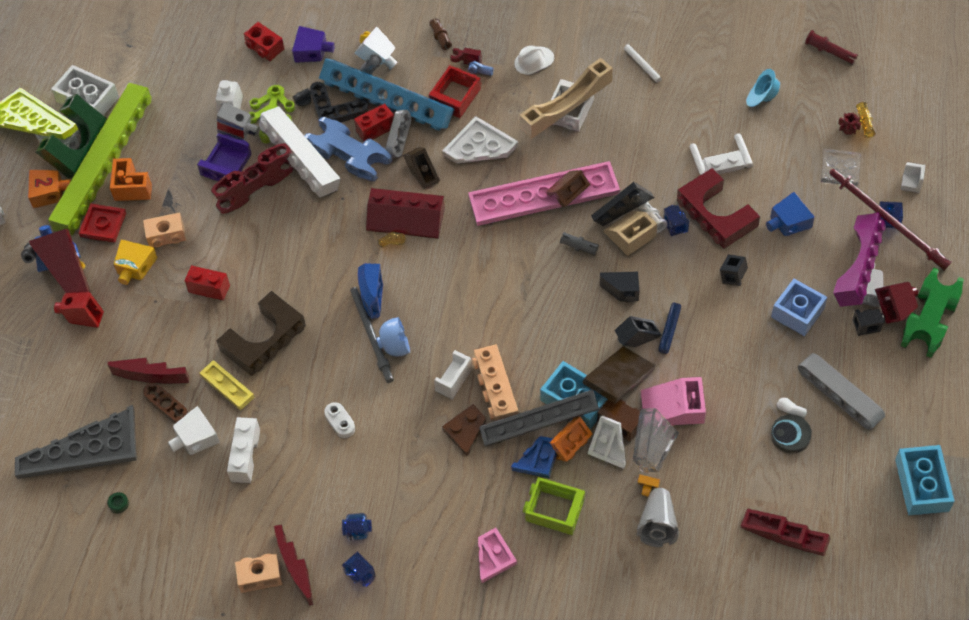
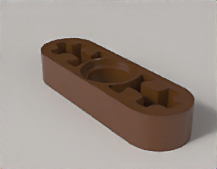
M149 383L144 387L143 393L146 400L174 424L188 414L186 407L157 383ZM156 391L157 395L159 396L158 399L154 394H150L149 392ZM170 400L171 405L169 407H161L163 401ZM174 410H176V412H178L179 414H183V416L176 417Z

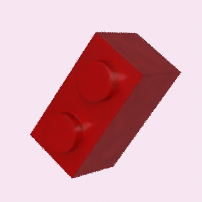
M192 265L184 280L189 293L224 301L230 287L226 273Z

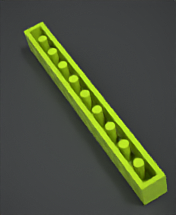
M128 83L49 217L48 221L52 230L68 229L70 235L73 236L75 230L79 228L80 222L84 215H86L90 203L96 199L98 190L104 185L108 173L112 171L113 159L120 157L121 151L127 145L131 133L135 131L139 119L143 117L146 107L151 103L152 97L148 87Z

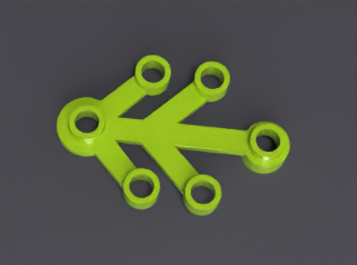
M273 85L268 88L266 95L259 99L252 98L249 101L250 107L253 110H258L262 104L270 101L269 105L256 113L249 112L251 117H254L251 119V124L256 123L260 119L261 113L278 107V101L284 106L286 112H293L295 110L294 102L287 100L284 96L285 91L282 86ZM286 114L288 118L292 121L291 116ZM260 130V141L262 143H270L271 141L267 134Z

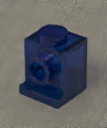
M670 205L664 208L663 219L668 223L666 227L670 236L689 231L690 221L688 218L686 219L685 212L680 210L679 205Z
M358 551L342 564L346 576L349 575L353 582H359L363 587L369 586L375 579L374 567Z

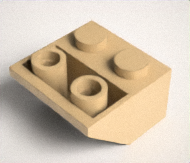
M631 211L607 227L604 233L629 256L656 237L657 223L646 212Z

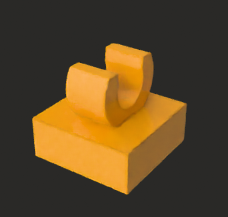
M640 474L638 484L643 485L642 496L649 497L652 488H659L660 479Z

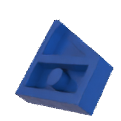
M540 436L533 446L523 453L524 456L517 463L514 462L512 464V471L550 478L557 456L556 451L550 444L553 438Z

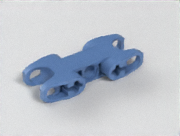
M321 117L318 120L319 126L325 133L322 135L310 133L304 135L323 158L329 159L334 154L346 161V169L359 178L375 181L378 178L377 172L370 165L377 162L387 165L392 162V155L379 143L366 139L362 144L349 136L351 132L348 127L336 120Z

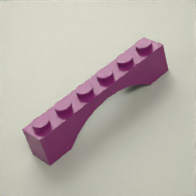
M879 212L858 215L853 228L861 243V248L854 264L844 275L837 279L833 294L840 307L861 305L864 296L867 294V286L871 280V272L875 266L876 256H878V248L880 243H882L883 231L886 229L885 221L881 219Z

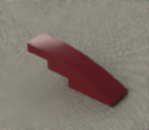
M147 357L108 362L112 375L125 379L158 384L189 383V374L186 367L168 368L166 362L149 364Z
M748 508L741 523L742 529L756 535L821 556H825L831 539L829 534L809 530L807 525L789 522L787 517Z
M282 524L274 526L276 539L287 571L309 606L314 605L305 559L297 560L293 541L286 543Z

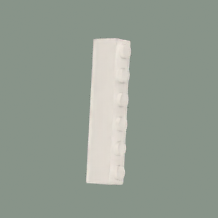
M278 106L261 113L260 129L267 134L270 141L275 145L286 143L289 146L291 154L287 159L290 165L298 171L301 178L309 184L311 190L319 198L337 191L340 177L283 110ZM280 149L281 154L286 152L285 149Z

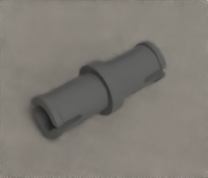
M563 232L560 239V244H565L575 248L578 252L581 250L594 256L599 247V244L584 240V237L580 236L578 238L566 232Z

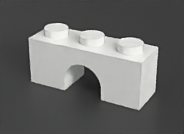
M237 417L227 468L231 482L251 483L254 468L252 459L253 447H257L260 427L256 418Z

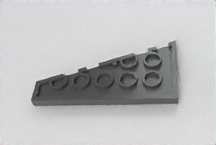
M133 405L126 407L127 410L118 414L116 412L110 414L107 419L100 422L95 421L68 433L67 437L60 440L55 439L47 446L37 447L15 457V477L20 479L136 461L135 412Z

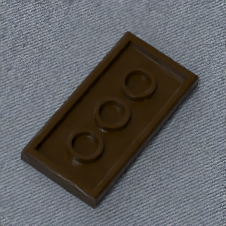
M622 346L589 373L582 383L616 404L652 373L656 365Z

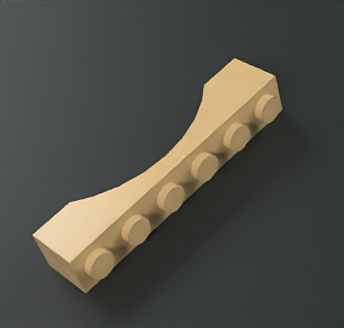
M602 58L598 59L588 66L578 80L560 96L547 103L533 105L519 115L520 129L531 139L610 84L613 77V68Z

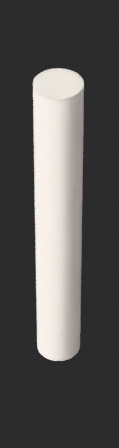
M629 44L624 47V50L656 83L661 80V77Z

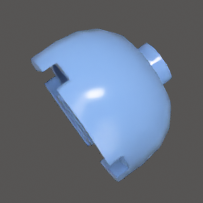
M399 317L384 322L379 330L380 337L376 338L379 348H384L387 354L395 357L410 353L408 339L405 337V330Z

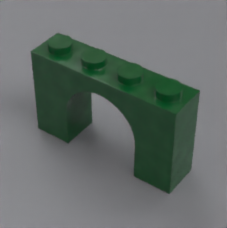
M78 94L67 97L60 109V112L74 122L79 129L81 141L78 149L74 150L67 147L54 135L43 138L35 151L36 154L68 179L74 177L107 121L106 117Z

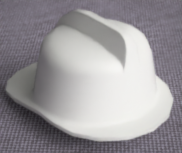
M524 47L515 60V68L519 73L525 75L533 74L550 66L554 61V54L545 47Z

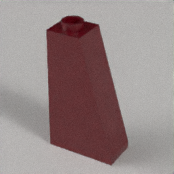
M68 229L29 241L31 247L65 293H91Z

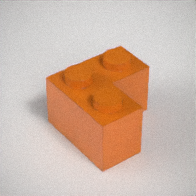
M131 158L113 159L110 191L114 201L151 200L152 183L148 172H136Z

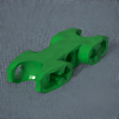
M933 268L925 278L917 297L926 301L921 315L914 313L909 315L903 330L901 346L906 348L911 340H923L928 345L926 356L930 358L933 357L934 353L941 346L948 326L939 323L944 310L947 309L955 312L962 295L964 279L959 277L953 285H943L937 279L939 269Z

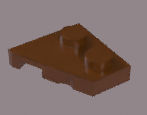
M472 404L443 425L442 429L457 447L468 456L471 446L479 436L480 426H483L486 422V417Z

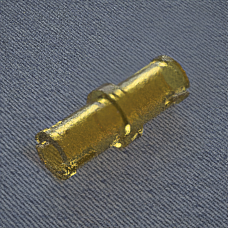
M860 102L856 105L860 117L859 122L862 125L864 137L871 138L876 135L872 123L873 116L869 113L867 102Z

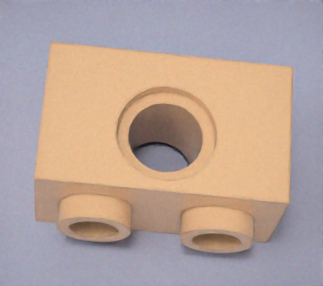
M180 212L143 220L146 240L150 247H161L167 244L186 241Z
M264 554L258 558H243L235 562L237 583L241 593L282 585L280 563L277 554ZM263 569L260 574H254L256 570Z

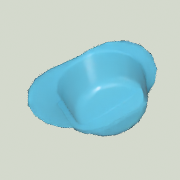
M766 69L759 75L747 96L746 103L749 107H755L762 101H770L778 94L780 81L775 78V72L772 69Z

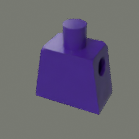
M303 26L298 27L292 49L294 62H320L323 60L324 52L334 53L335 43L326 41L324 31Z

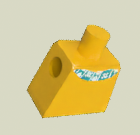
M121 239L114 261L116 272L120 275L118 281L121 284L128 285L131 278L137 280L144 278L158 258L154 247Z

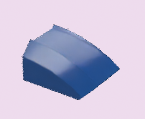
M364 263L358 267V283L362 302L371 319L379 318L383 293L380 264Z

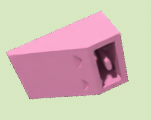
M702 377L680 378L641 390L643 415H645L644 427L704 424L706 409Z

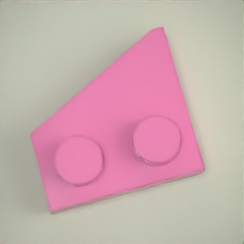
M497 528L478 537L480 580L482 583L517 564V560Z

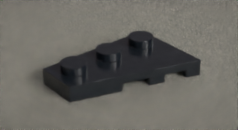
M632 182L592 214L591 217L594 222L605 226L655 197L649 190Z

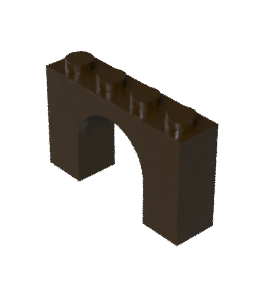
M270 291L258 302L260 312L276 325V330L269 339L258 343L249 342L229 328L216 340L219 350L250 376L259 372L266 362L273 359L277 352L287 346L291 339L300 334L306 326L304 316L273 291Z

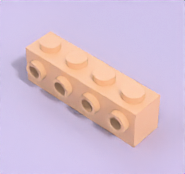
M497 344L474 350L475 358H472L474 369L479 371L477 378L479 385H483L485 390L482 391L485 403L489 402L490 407L487 409L490 419L498 421L519 414Z

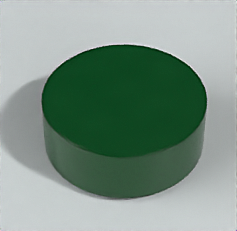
M116 492L110 495L107 504L113 513L119 514L128 508L129 500L124 493Z

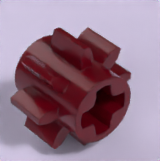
M844 113L843 118H839V130L843 131L846 135H855L856 130H860V117H857L856 114Z

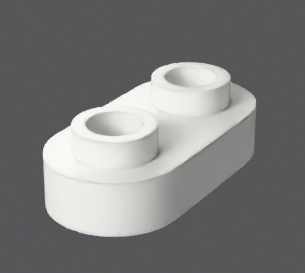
M340 403L328 404L324 412L331 427L339 437H351L355 432V425L347 411Z

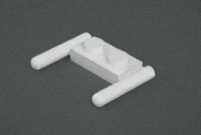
M741 134L734 136L739 148L738 151L706 157L704 160H702L696 144H691L689 148L699 174L701 175L711 168L718 174L741 170L744 167H752L753 163Z

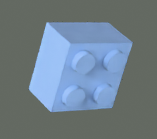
M793 278L773 305L771 318L805 336L825 309L827 296Z

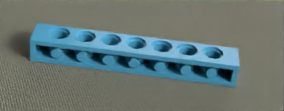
M325 58L319 79L324 80V84L331 87L336 85L340 91L346 93L351 91L355 97L360 99L368 98L370 99L369 102L375 105H379V103L386 104L390 111L393 112L394 110H408L410 115L415 117L416 122L421 124L427 122L431 124L430 127L433 129L441 130V128H448L454 108L336 60ZM340 72L342 74L341 80L338 79V75ZM356 78L357 85L354 87L353 81ZM370 84L372 86L371 93H369L368 87ZM385 91H387L388 94L386 99H384L383 97ZM400 97H402L403 103L401 106L399 104ZM416 103L418 104L417 112H415L414 105ZM431 109L434 111L432 118L429 115Z

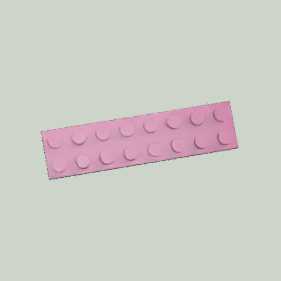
M610 161L572 169L582 170L591 185L567 206L620 193ZM572 170L468 192L477 226L560 208L561 205L555 196L547 195L545 192Z

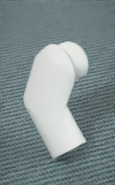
M780 398L777 402V408L785 413L797 415L801 418L806 416L807 409L796 406L788 398Z

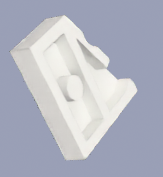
M601 416L587 454L624 468L626 461L621 423Z

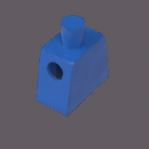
M793 192L773 206L770 216L771 220L766 222V226L770 232L779 229L784 236H789L812 228L815 217L797 194Z

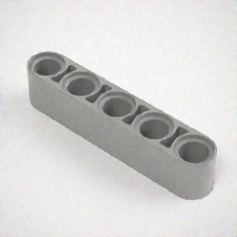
M812 353L798 365V370L803 377L864 428L871 430L885 417V412L879 405L817 354Z

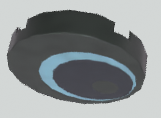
M788 414L781 416L772 425L771 439L773 444L786 453L801 452L807 448L811 441L812 431L810 425L805 419L797 415Z

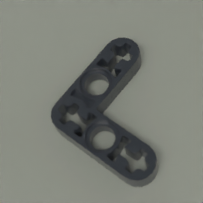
M314 82L310 86L318 119L328 115L329 119L341 123L353 120L369 111L368 103L363 99L332 106L324 83ZM317 89H319L321 92V95L319 96L317 93ZM321 101L327 102V104L324 106L318 105V103ZM342 110L348 111V113L345 115L339 114V112Z

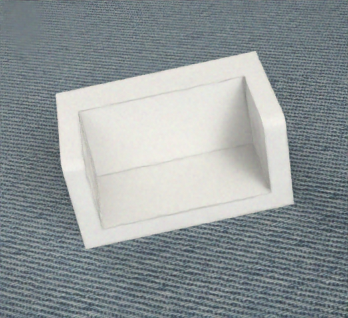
M456 350L452 353L453 361L442 378L436 377L434 380L435 391L450 399L454 398L472 371L471 358Z

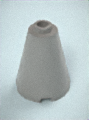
M656 488L650 492L637 527V536L639 535L641 541L649 546L663 547L664 543L672 545L678 540L679 530L671 495L664 488Z

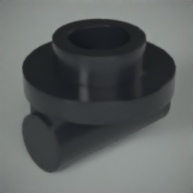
M309 88L297 92L293 96L296 105L306 106L311 102L312 98Z

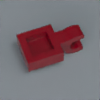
M464 47V50L453 48V55L450 56V61L457 63L463 60V64L467 65L476 61L481 64V50Z

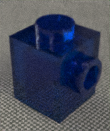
M880 201L879 206L902 224L903 203ZM884 220L886 228H894L891 224Z

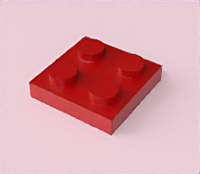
M90 203L80 228L79 236L115 243L126 216V210Z

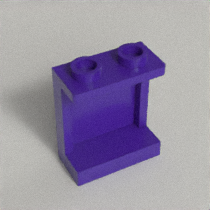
M218 133L216 135L217 144L206 161L200 159L197 164L200 175L219 181L232 171L241 172L252 155L248 142L232 138L227 134Z

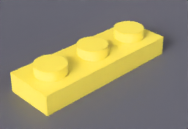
M214 360L200 372V376L240 411L255 398L251 391Z

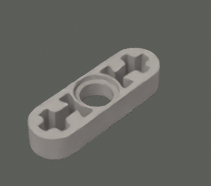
M398 110L395 112L386 144V151L392 155V158L400 157L403 153L411 123V115L408 110Z

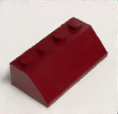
M371 188L367 205L366 231L439 239L445 211L444 196Z

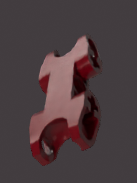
M282 143L268 148L259 154L258 162L242 172L232 171L219 180L211 190L212 194L218 199L216 208L219 212L225 214L242 207L249 201V195L265 185L274 186L286 178L294 169L287 159L291 154L289 146L286 143ZM278 150H286L284 154L280 156L277 155ZM284 164L290 165L288 169H281V166ZM222 187L226 189L223 193L216 192L217 189ZM227 201L230 202V206H229V207H227V208H222V207H221V205H222L223 203H225V202H227Z

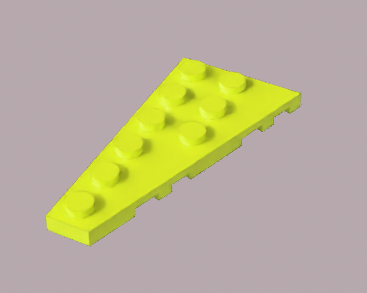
M21 88L0 102V127L43 136L54 135L56 138L63 140L72 136L78 130L74 122Z

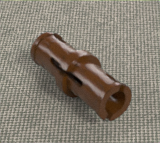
M435 18L437 23L432 19L429 25L434 32L435 39L439 41L443 50H446L444 45H446L447 49H450L452 43L447 36L446 29L442 27L438 18Z

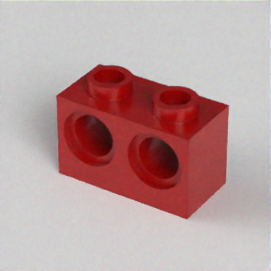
M257 22L243 33L245 45L249 49L256 51L260 57L266 58L269 61H272L285 50L283 39L260 22Z
M383 104L354 118L356 132L363 142L366 139L373 140L391 130L394 115L387 105Z

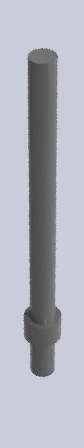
M353 287L350 289V292L377 357L378 368L383 372L386 382L391 383L394 380L390 371L391 366L388 359L385 358L382 349L378 346L377 336L358 289Z

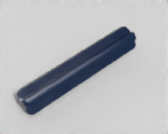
M673 302L671 304L658 351L660 353H669L681 311V304Z

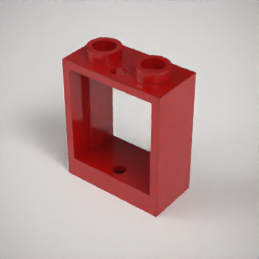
M449 65L429 93V98L454 108L452 115L461 118L481 90L480 77ZM452 81L470 88L461 102L443 95Z

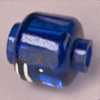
M365 513L347 514L345 519H342L343 536H346L350 541L365 540L368 537V532H372V520L367 519Z

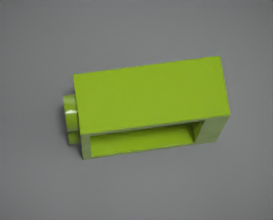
M538 477L536 484L532 483L529 492V495H531L530 501H526L524 504L523 513H525V521L573 535L585 501V491ZM541 492L573 501L566 522L534 513Z

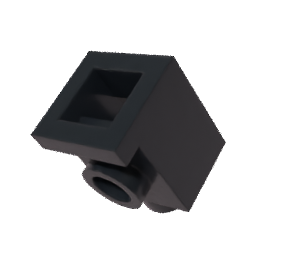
M727 255L720 268L723 284L741 286V280L748 269L746 257Z
M859 309L855 310L852 321L857 335L881 332L882 326L885 324L884 314L880 313L879 309H867L863 312H860Z

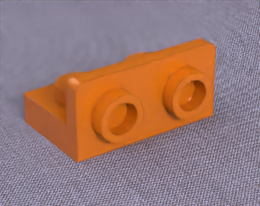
M580 416L573 418L550 442L557 453V460L567 462L575 456V452L584 446L593 435Z

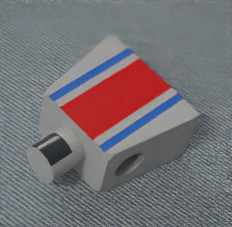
M224 102L217 114V134H227L238 140H245L248 134L256 137L259 126L251 124V115Z

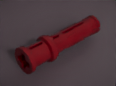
M814 30L809 32L805 40L806 45L810 44L818 48L820 52L826 51L851 65L855 63L854 59L856 60L858 54H854L830 42L828 37H822L816 34Z

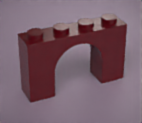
M711 168L678 189L677 203L688 211L690 217L700 224L703 231L708 232L712 236L716 244L725 249L759 226L760 215L749 204L728 216H717L710 213L704 207V203L721 192L724 184V179Z

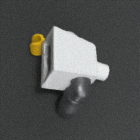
M377 27L371 33L364 32L360 35L359 42L361 45L354 52L366 61L360 67V71L372 75L375 69H378L383 63L390 70L396 65L397 61L390 56L395 47Z

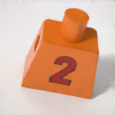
M29 170L28 198L32 207L38 208L58 203L62 197V191L67 189L71 179L62 180L57 170Z

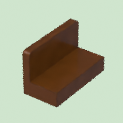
M572 170L566 173L545 193L547 195H554L561 207H566L591 184L582 170Z

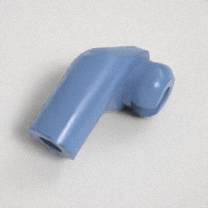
M473 61L469 64L468 71L472 74L479 73L492 76L494 68Z

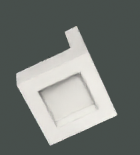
M906 163L901 190L920 193L924 180L925 165Z

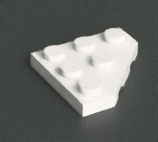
M475 116L443 149L442 153L443 156L456 164L507 158L518 147V141Z

